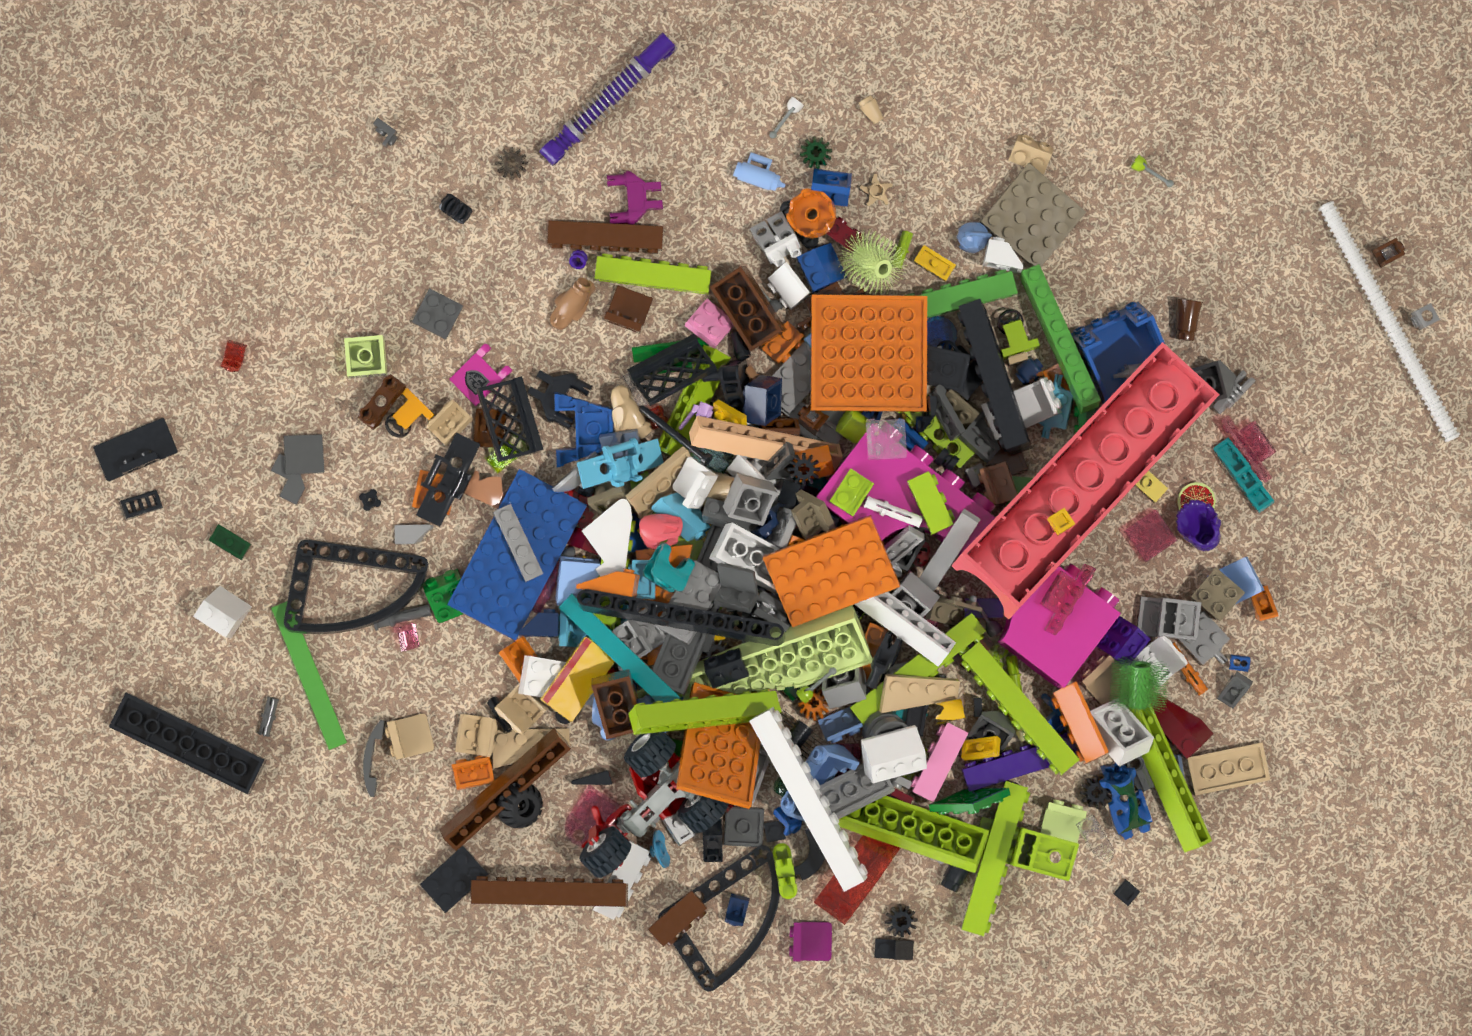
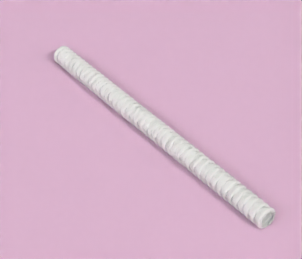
M1334 201L1320 206L1318 210L1322 211L1321 215L1325 217L1324 221L1328 222L1327 226L1331 228L1330 232L1334 233L1333 237H1336V243L1339 242V248H1342L1341 252L1345 253L1344 257L1348 259L1347 263L1351 264L1350 268H1353V274L1357 275L1355 278L1359 279V285L1363 286L1361 289L1365 290L1364 294L1368 296L1367 300L1371 301L1370 305H1373V311L1376 310V316H1379L1378 320L1382 321L1381 325L1385 327L1384 331L1388 332L1387 336L1391 338L1390 342L1394 343L1393 347H1396V353L1400 354L1398 357L1402 358L1401 362L1405 364L1404 368L1408 369L1407 373H1410V379L1413 378V384L1417 386L1415 387L1416 390L1419 389L1420 392L1418 393L1422 395L1421 399L1425 400L1424 404L1428 406L1427 410L1431 411L1430 415H1433V421L1437 422L1435 425L1439 426V432L1443 433L1441 436L1445 437L1444 441L1449 442L1459 437L1460 433H1457V427L1453 426L1454 422H1451V416L1447 415L1449 412L1445 411L1446 407L1442 405L1443 401L1439 400L1440 396H1437V390L1434 391V385L1430 383L1432 381L1428 380L1427 377L1429 376L1425 374L1426 370L1422 369L1423 365L1419 363L1420 359L1416 358L1417 354H1414V348L1410 347L1412 344L1408 343V337L1404 336L1406 333L1402 332L1403 328L1399 326L1400 322L1396 321L1397 317H1394V311L1391 312V306H1388L1389 302L1385 301L1386 297L1382 295L1383 291L1379 290L1380 286L1376 284L1377 280L1373 279L1374 275H1371V269L1367 268L1369 265L1365 264L1366 260L1362 258L1363 254L1359 253L1360 249H1357V243L1353 242L1352 234L1348 233L1347 230L1349 229L1345 227L1346 223L1342 222L1343 218L1339 216L1340 212L1336 211L1337 207H1334Z

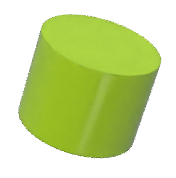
M846 411L837 423L836 432L856 444L869 429L871 420L858 411Z

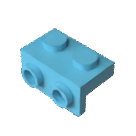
M560 609L559 646L577 647L584 637L589 638V636Z

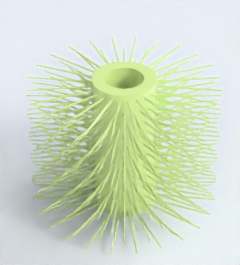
M869 233L865 241L866 245L864 244L863 234L861 241L858 239L859 243H854L856 247H850L855 251L853 256H851L852 253L849 254L847 252V255H850L849 257L840 258L853 259L852 261H846V265H849L848 267L854 265L851 270L847 269V274L855 270L853 274L851 273L849 281L856 272H858L856 278L861 275L859 282H856L854 276L852 284L856 282L858 287L865 277L861 288L868 279L869 284L873 282V286L877 280L876 292L880 282L882 291L884 286L882 285L883 278L884 284L887 286L886 280L889 279L888 277H891V274L895 275L892 273L896 271L894 268L905 267H893L892 265L894 264H891V262H894L891 259L894 258L893 256L890 257L894 249L896 250L897 244L888 253V249L891 248L892 244L891 242L884 251L885 245H888L889 242L888 238L884 246L880 248V244L876 246V242L880 237L879 234L874 243H872L871 239L869 245Z

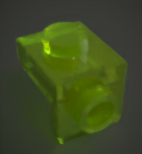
M504 444L500 448L502 457L508 456L511 451ZM494 451L486 459L495 471L500 473L519 457L498 462Z

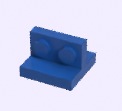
M814 168L811 190L824 192L834 205L848 207L852 173Z

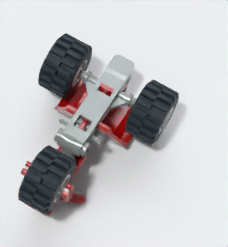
M665 732L640 734L630 744L624 756L625 762L630 766L629 771L637 794L644 801L637 805L633 800H630V804L634 808L629 804L622 805L607 818L606 822L603 821L598 807H591V812L597 825L589 830V838L581 845L583 850L579 859L596 878H602L617 870L619 866L621 867L631 850V843L625 836L629 832L634 836H643L650 824L652 827H656L653 821L658 816L664 820L674 816L677 812V816L693 833L697 834L712 827L723 816L729 803L676 789L681 757L674 753L676 743Z

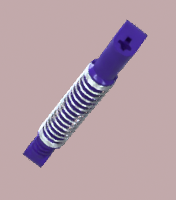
M662 32L639 56L632 57L630 64L626 63L627 67L622 68L621 73L617 72L618 76H613L614 80L608 81V86L604 85V90L600 89L601 96L595 93L597 100L591 98L593 104L586 102L589 108L587 109L582 106L584 113L578 111L580 117L573 115L576 121L574 122L569 119L563 125V133L559 132V137L555 136L556 140L551 139L547 142L539 153L554 166L566 154L565 150L568 151V147L573 146L572 143H580L585 138L582 134L583 132L588 135L587 128L593 131L590 125L597 126L594 122L596 119L602 122L599 118L600 115L606 118L603 112L610 113L608 110L609 106L615 109L614 105H619L618 101H624L623 97L628 96L627 93L629 91L632 92L633 87L637 88L636 84L641 83L640 80L642 78L646 79L651 73L652 68L661 60H667L678 47Z

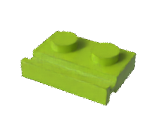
M850 468L829 502L854 516L874 483Z

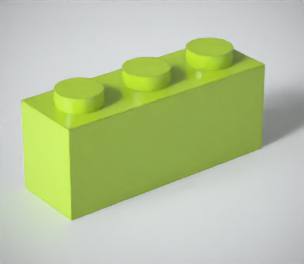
M928 471L907 481L931 535L954 525L953 520H955L951 509H946L944 503L947 500L943 492L938 491L936 485L939 483L934 474L931 475Z

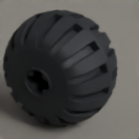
M517 781L512 782L508 786L511 795L506 798L501 792L497 796L498 803L496 805L505 807L498 814L504 824L511 828H527L539 819L537 816L542 813L543 801L540 792L533 784L526 790L519 792L517 787L520 788L521 785Z

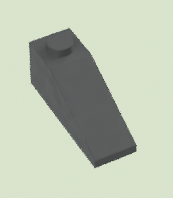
M707 497L702 514L704 523L723 528L725 524L734 523L749 532L758 526V524L728 517L723 508L724 501Z

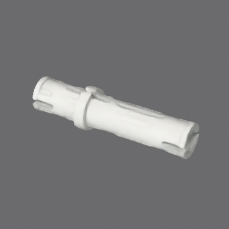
M870 496L867 497L864 508L879 512L881 516L887 515L918 528L923 519V516L893 506L888 501L883 502Z

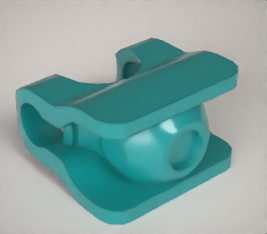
M665 542L657 546L651 559L646 564L643 576L667 592L683 591L695 566V562L690 558H685L674 568L669 562L671 546Z

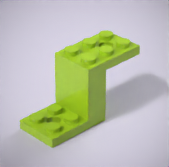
M981 817L979 827L989 830L990 833L993 820ZM1016 827V829H1019L1017 839L1012 840L1011 847L1014 850L1011 859L1007 858L1006 864L1069 881L1079 844ZM1052 852L1060 854L1059 862L1053 863L1050 861V854Z

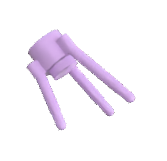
M699 402L698 405L694 404L691 412L680 425L679 430L684 428L695 412L697 413L696 417L711 418L713 406L703 402Z

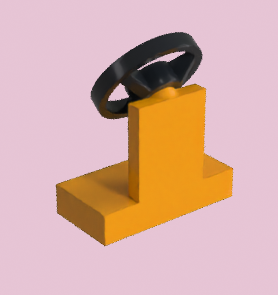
M408 388L402 393L408 401L397 412L391 413L385 420L386 430L397 438L407 436L411 431V424L421 414L428 420L435 416ZM388 423L393 424V427L399 430L400 434L393 432L389 428ZM403 428L405 430L408 428L407 433H403Z

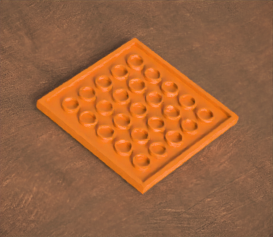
M811 295V411L927 412V296Z

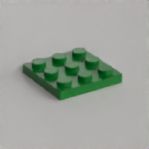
M980 788L970 792L968 789H963L929 804L930 812H938L939 815L949 812L961 814L968 811V814H975L980 812L979 809L991 807L992 803L1003 802V798L1010 796V789Z

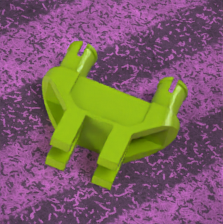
M779 843L773 849L779 892L783 898L792 899L797 894V884L791 850L787 844Z

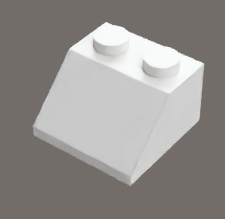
M993 237V240L989 239L983 266L1000 270L1006 269V271L1020 274L1023 270V264L1010 244L1004 242L1005 239Z
M787 262L768 277L769 283L767 286L773 293L777 292L781 297L779 301L785 309L789 307L792 310L809 297L810 292Z

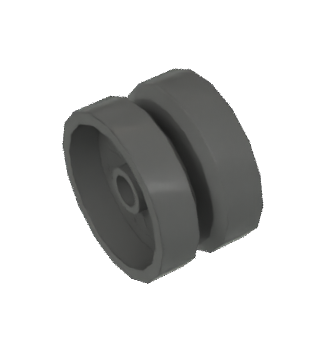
M877 711L865 721L862 728V736L865 739L908 726L893 711L886 713Z

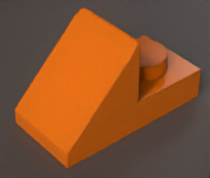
M1267 585L1263 586L1264 591L1250 597L1255 609V618L1259 621L1278 617L1277 609Z

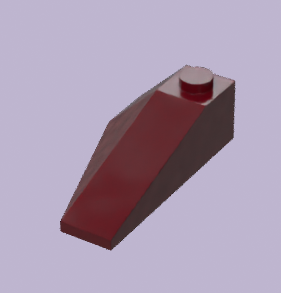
M1157 697L1160 698L1157 699L1158 701H1165L1157 702L1152 700L1156 702L1154 703L1155 705H1158L1153 709L1165 737L1184 759H1188L1214 733L1197 716L1168 699L1164 700L1166 699L1165 697Z

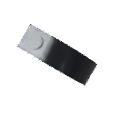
M810 829L804 830L809 842L808 856L801 864L794 867L795 878L797 879L796 875L800 874L802 881L815 874L825 860V856Z

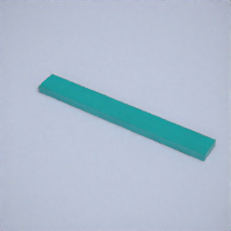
M571 593L559 606L623 670L630 669L632 679L655 701H663L665 703L674 699H682L596 615L583 611L574 594Z

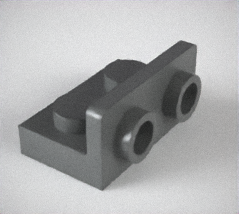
M761 590L759 598L752 609L753 614L767 622L780 624L784 632H786L790 625L781 600Z

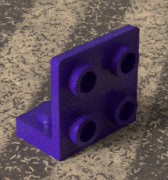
M1119 616L1096 647L1112 656L1116 661H1119V664L1132 663L1133 659L1135 660L1151 639L1137 626Z

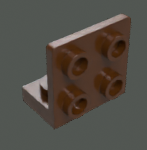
M618 285L608 312L606 311L604 321L640 334L653 298Z

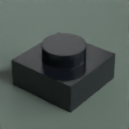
M780 821L764 823L767 843L786 839V836L783 834L784 825Z

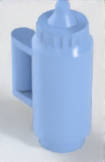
M751 152L748 162L737 163L733 175L737 177V180L766 190L776 191L779 187H785V184L780 180L781 176L769 171L772 159ZM751 160L766 165L767 168L764 169L750 164Z

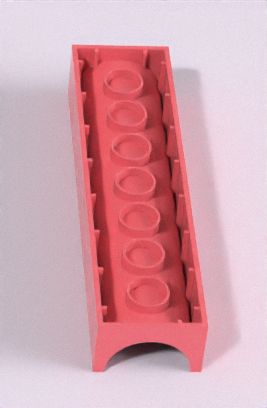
M1162 342L962 552L952 567L956 571L965 570L987 584L1001 601L1004 608L1003 615L1010 619L1220 394ZM1065 508L1075 522V525L1057 535L1047 519Z

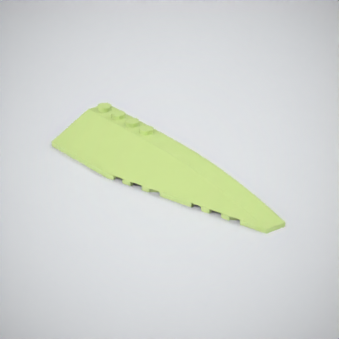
M853 605L793 628L792 626L784 632L785 641L782 645L772 646L748 641L713 655L717 656L729 650L740 648L742 658L749 671V677L717 687V689L738 695L747 691L759 692L769 689H777L779 691L785 690V687L792 686L794 688H801L816 683L829 672L831 667L836 668L837 672L828 678L871 664L873 660ZM774 632L771 636L777 638L781 633ZM704 660L697 663L685 695L677 693L680 697H684L683 701L690 699L691 687L694 682L712 687L705 673ZM644 689L636 692L639 699L648 694Z

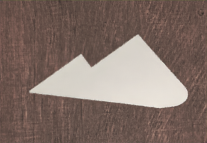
M625 499L618 500L582 530L604 561L602 565L595 569L600 577L616 571L623 572V568H626L632 513L631 506Z

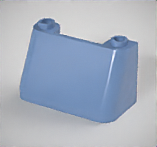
M839 744L816 746L806 760L811 769V776L818 781L819 785L832 780L838 770L843 773L847 771V768L856 770L860 763L844 746ZM787 790L781 800V809L787 816L805 821Z

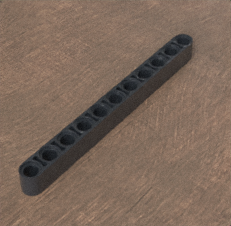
M583 589L577 595L579 606L585 612L772 646L782 645L785 641L784 629L778 623ZM585 598H591L589 603H582ZM604 601L610 602L606 607L601 606ZM622 605H629L626 610L620 609ZM642 608L648 609L647 612L643 614L639 613V610ZM661 611L667 612L663 617L657 616ZM679 615L686 616L683 620L676 619ZM699 618L705 619L701 624L695 623ZM716 622L724 623L721 627L714 626ZM736 625L743 626L739 631L733 629ZM756 628L762 630L759 634L752 633ZM774 632L781 633L777 638L771 636Z

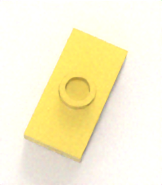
M1149 471L1135 485L1154 503L1168 489Z

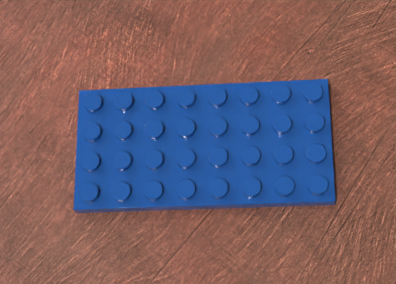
M521 469L518 470L498 509L509 504L512 505L543 574L525 582L494 516L447 604L516 641L519 631L523 628L587 504L564 492H554L552 490L553 486Z

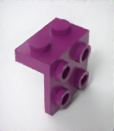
M793 922V926H790V938H793V945H789V957H793V961L796 962L830 961L832 957V924L830 922Z

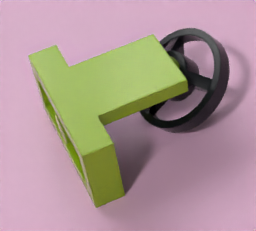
M1015 309L1005 310L997 319L998 329L1006 335L1010 346L1000 351L1003 360L1013 355L1038 349L1040 346L1038 338L1028 341L1023 327V316ZM1007 313H1017L1014 317H1008L1006 320L1001 319ZM1000 323L1005 324L1003 325L1004 331L1000 328Z

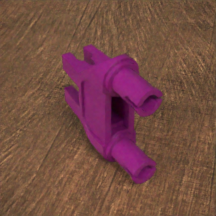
M626 170L624 174L607 175V186L625 185L628 197L627 212H610V218H615L610 219V224L628 223L629 225H635L647 211L663 210L662 200L647 201L646 192L662 191L661 181L644 182L629 170Z

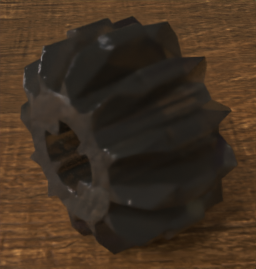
M510 147V153L503 149L502 151L505 156L500 154L497 156L498 159L502 160L496 162V166H502L497 170L498 173L504 172L503 178H507L508 174H510L511 180H514V174L521 178L519 171L523 173L527 171L522 167L528 165V161H522L526 158V154L520 155V149H517L514 153L513 147ZM514 159L516 166L513 167L512 165V168H510L508 161Z

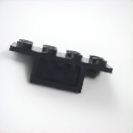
M160 418L93 447L108 482L178 453L164 418Z

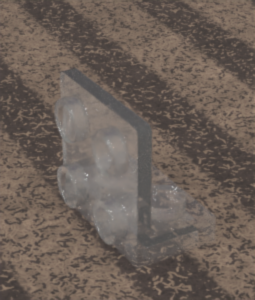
M866 419L868 460L907 457L904 419Z

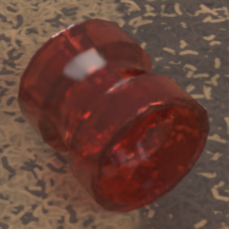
M662 405L650 409L668 423V418L663 414L664 409ZM651 421L650 426L652 430L660 428L658 425Z

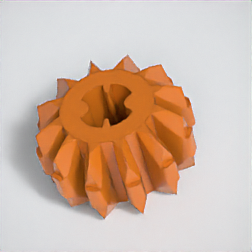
M815 688L813 690V697L809 702L804 703L802 701L798 703V706L801 707L800 713L805 714L807 720L812 716L813 721H816L818 715L823 719L822 713H829V710L826 708L829 706L822 693V689L817 693ZM813 701H817V704H819L815 708H812L810 705L813 704Z

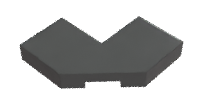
M279 454L271 471L288 479L279 497L297 505L305 490L301 474L285 475V459L283 455Z

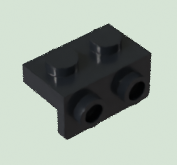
M740 648L729 650L726 653L711 656L704 660L705 673L713 689L749 677V671L742 658Z

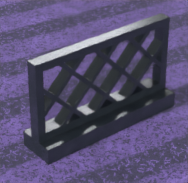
M694 334L627 369L631 383L637 387L649 406L717 371L716 365L701 347ZM700 352L699 358L690 357L693 354ZM680 361H683L682 367L673 366L679 363ZM687 363H696V366L694 369L686 368ZM700 364H708L710 366L704 370L699 369ZM667 370L665 376L657 375L658 373ZM671 371L680 372L678 378L669 377ZM684 373H692L690 378H682ZM650 379L648 385L640 384L641 382ZM654 380L663 381L661 387L652 386ZM667 382H675V386L671 388L665 387ZM650 391L659 392L658 395L652 398L649 397Z
M522 376L476 389L498 462L535 454L544 450ZM509 385L511 392L509 397L500 393L503 386ZM489 390L495 394L491 402L485 399L483 391ZM497 396L506 401L502 409L494 404ZM509 403L515 406L516 412L514 416L505 411ZM491 408L500 412L497 420L490 417L489 412ZM503 414L512 419L508 427L499 422ZM514 421L521 425L522 430L519 434L511 430ZM497 426L506 431L502 439L495 434ZM508 433L517 437L514 445L505 441ZM519 440L526 443L527 451H521L516 448ZM502 444L511 449L508 456L502 457L500 451Z

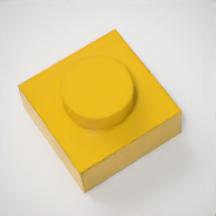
M1065 508L1047 519L1057 535L1075 525V522Z

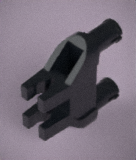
M540 370L536 377L549 384L546 392L542 393L530 387L527 393L541 401L549 423L556 422L569 430L571 425L565 421L573 424L575 419L560 411H555L554 393L567 395L569 390L573 388L588 396L590 393L588 390L591 391L593 385L579 379L576 373L552 377Z
M891 631L886 633L870 665L872 671L865 683L870 688L877 689L878 683L884 681L885 674H887L889 668L894 666L899 655L903 640L897 637L894 644H892L894 633Z

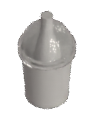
M1142 363L1123 365L1119 368L1117 374L1113 375V378H1119L1121 382H1125Z

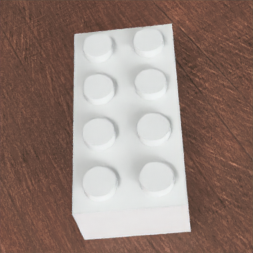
M734 523L725 524L709 559L718 564H730L755 571L757 585L774 594H778L764 563L763 556L780 550V548Z
M524 656L518 694L542 697L566 662ZM592 693L585 705L593 706L594 693Z

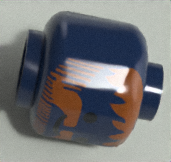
M1028 357V359L1016 366L1017 372L1015 375L1024 385H1030L1043 376L1042 368L1044 366L1037 358L1033 360L1031 357Z

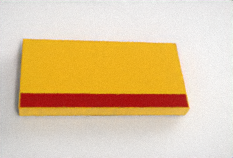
M584 637L540 700L568 721L573 722L593 693L591 686L592 678L606 675L615 661L597 644Z

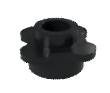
M371 489L370 492L365 494L361 493L359 496L365 511H370L371 508L381 505L375 489Z

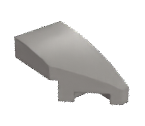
M395 525V544L404 545L421 542L427 532L433 529V525Z

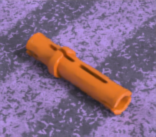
M1174 642V643H1173L1174 647H1175L1179 652H1181L1180 649L1177 647L1176 643ZM1189 662L1186 668L1180 669L1186 677L1185 681L1191 684L1198 696L1208 690V687L1199 677V672L1195 671ZM1188 670H1189V672L1192 674V676L1194 677V679L1197 681L1198 684H1196V682H1195V681L1193 680V678L1190 676V674L1188 673Z

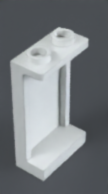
M1047 377L1014 391L1026 428L1062 413L1061 401L1058 397H1055L1053 392L1055 387ZM987 403L981 405L995 439L999 440L1002 436L998 434L993 424V420L996 418L990 413Z

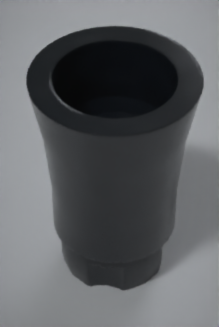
M949 864L943 875L944 878L941 885L957 893L970 871Z

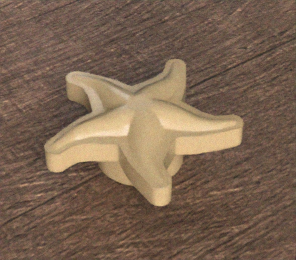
M874 174L870 186L864 187L861 185L859 188L866 194H869L867 206L872 205L876 200H881L885 205H888L889 202L885 191L891 188L893 184H880L877 180V174Z

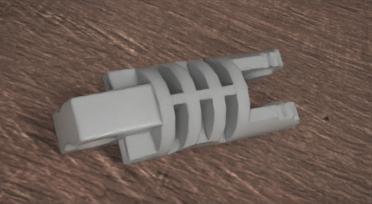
M1242 370L1236 377L1230 397L1217 401L1213 409L1219 414L1227 408L1230 409L1256 380L1250 377L1240 386L1239 384L1247 374Z

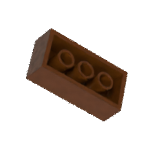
M740 266L710 286V289L750 352L758 350L787 330L747 266Z

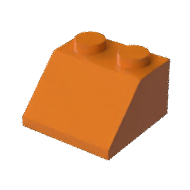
M828 445L795 452V455H798L800 460L803 459L802 453H806V460H808L810 455H813V459L810 462L819 461L817 465L813 466L814 468H821L820 471L813 472L819 478L835 474ZM802 464V467L799 466L798 471H801L802 475H806V471L809 472L810 468H807L806 464Z

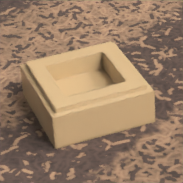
M1023 352L1008 357V366L1028 359L1027 353Z

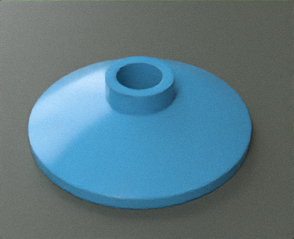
M656 830L653 834V845L650 846V853L652 857H656L663 868H667L670 864V856L666 850L665 837L660 830Z

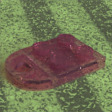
M588 785L565 822V833L568 839L578 846H581L589 838V830L597 825L591 812L592 806L598 807L604 822L621 807L620 804L591 785ZM582 830L584 832V839L576 841L573 837L574 831Z

